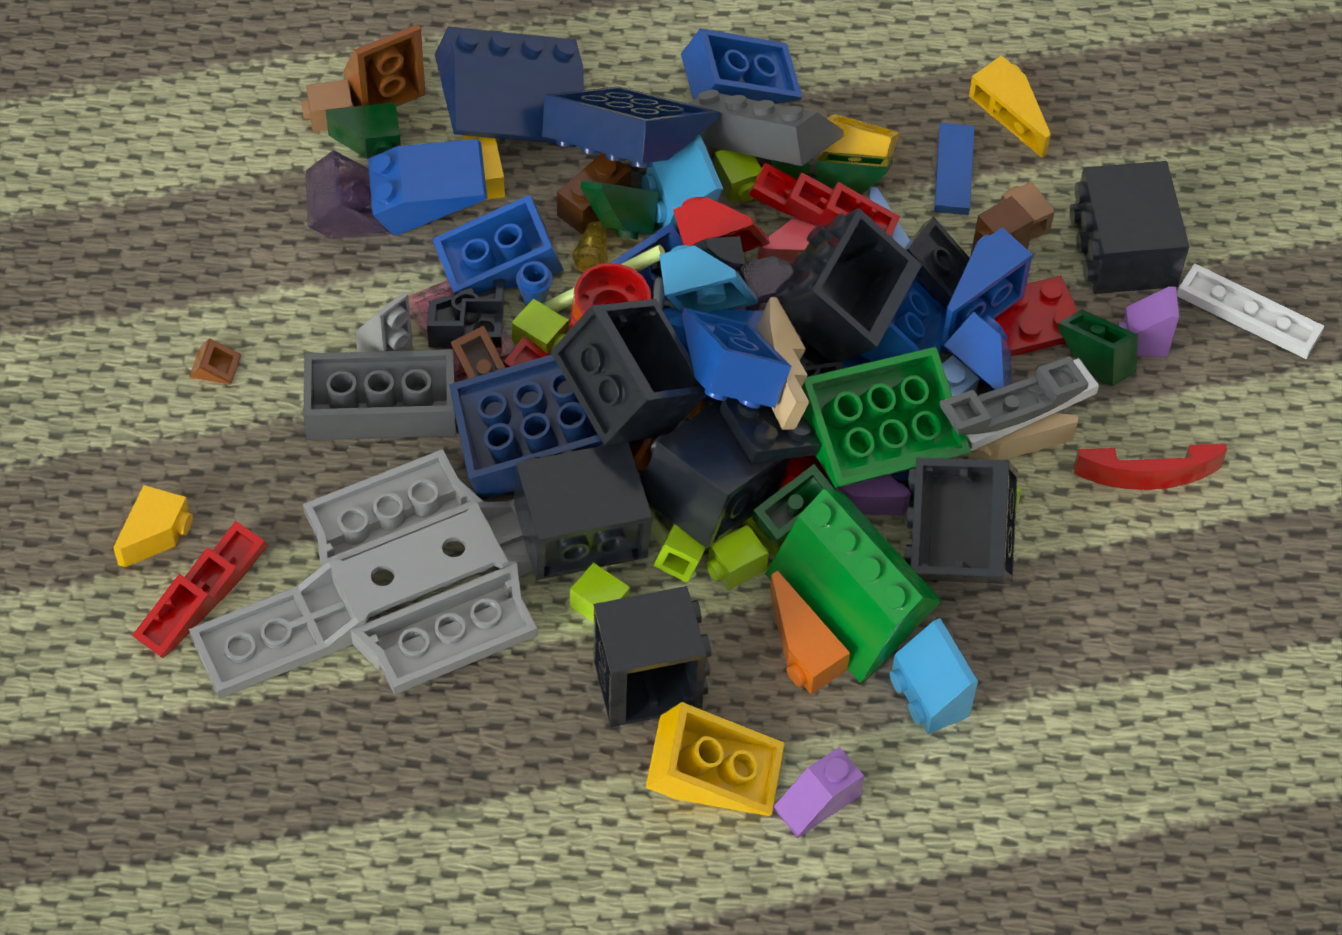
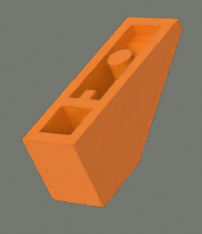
M778 571L771 575L770 596L787 665V673L796 686L800 687L803 685L812 694L847 671L850 652Z

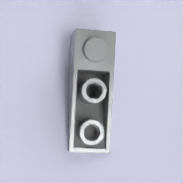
M403 292L379 310L355 332L357 352L413 350L409 296L406 292Z

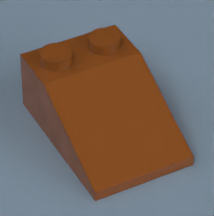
M418 24L353 51L343 73L344 80H348L351 101L355 107L395 102L396 107L426 95L422 35Z

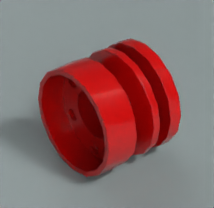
M601 263L587 269L578 278L574 288L569 329L575 325L591 306L651 300L650 287L646 280L633 268L619 263Z

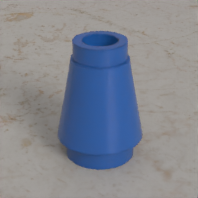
M531 261L525 263L516 275V282L525 306L533 299L540 303L546 302L552 283V274L541 262Z

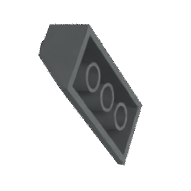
M717 90L703 91L698 94L697 98L688 103L720 112L719 119L700 134L707 147L802 166L844 137L843 129L818 112L803 110L800 106L777 105L770 100L746 99L743 95L730 96L720 94Z
M454 349L305 353L303 417L307 440L456 436V416L449 384L455 383Z

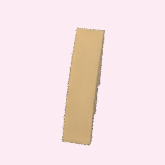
M770 297L757 323V332L792 366L775 408L772 407L782 430L795 429L809 404V400L801 388L807 377V373L800 363L805 347L777 297Z

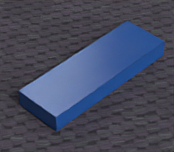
M940 123L934 212L969 215L974 126Z

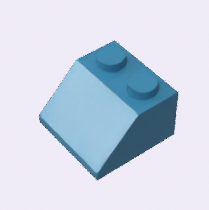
M698 135L669 160L653 162V167L648 168L646 174L641 179V189L659 192L655 223H658L660 229L672 223L679 235L680 231L673 209L681 207L684 201L693 197H708L718 201L723 190L701 135Z
M695 245L677 246L671 252L659 255L665 296L681 312L684 307L707 313L712 310H734L758 304L757 296L734 269Z
M939 618L931 622L895 654L892 671H890V679L895 690L898 693L904 692L910 702L908 703V709L913 721L917 725L922 723L928 734L970 717L978 684L966 660Z

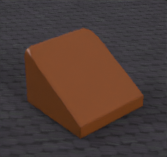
M209 338L200 346L189 377L231 385L241 354Z

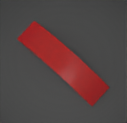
M1226 444L1189 445L1185 458L1117 460L1115 448L1078 449L1073 469L1074 474L1084 479L1110 487L1133 490L1167 489L1193 483L1221 469L1227 452Z

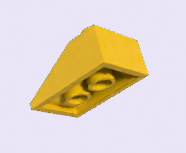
M681 702L660 716L645 788L676 800L771 816L785 743Z

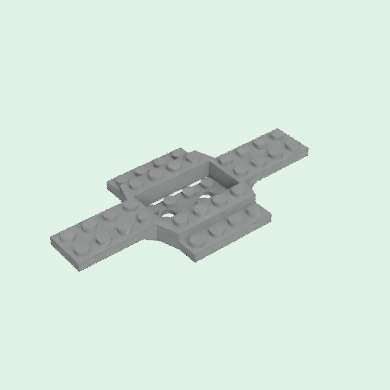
M443 449L303 504L304 513L318 539L320 568L296 587L189 629L190 637L219 699L351 645H354L379 671H383L394 695L538 636V628L521 598L519 577L533 572V568L515 510L514 499L502 502L482 501L457 477ZM457 541L465 546V551L458 557H449L443 552V547L449 542ZM496 566L499 568L497 571L367 623L369 616H377L384 610L401 603L414 601L419 596L438 588L449 587L458 580L476 573L486 572L490 567ZM379 570H388L393 573L394 579L388 585L379 586L372 581V576Z

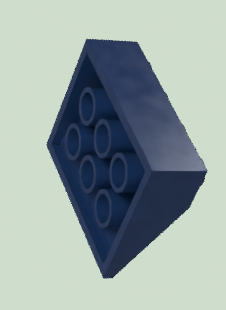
M448 26L434 54L454 135L556 143V140L542 136L545 94L584 90L583 63L576 39Z
M620 86L545 94L542 136L556 140V145L580 146L583 153H605L608 160H631V166L651 168L653 167V162L669 160L719 119L720 112Z
M552 355L449 384L468 477L477 496L481 500L515 490V467L517 462H522L530 457H548L571 449L584 450L603 444Z

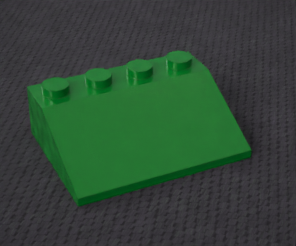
M936 347L806 377L801 387L809 400L803 415L822 443L816 457L835 488L910 470L911 467L916 468V458L953 459L971 453L966 435L957 434L940 407L941 400L953 396Z
M826 488L798 516L765 573L771 580V575L778 571L850 652L848 669L860 683L865 682L941 602L940 598L844 493Z

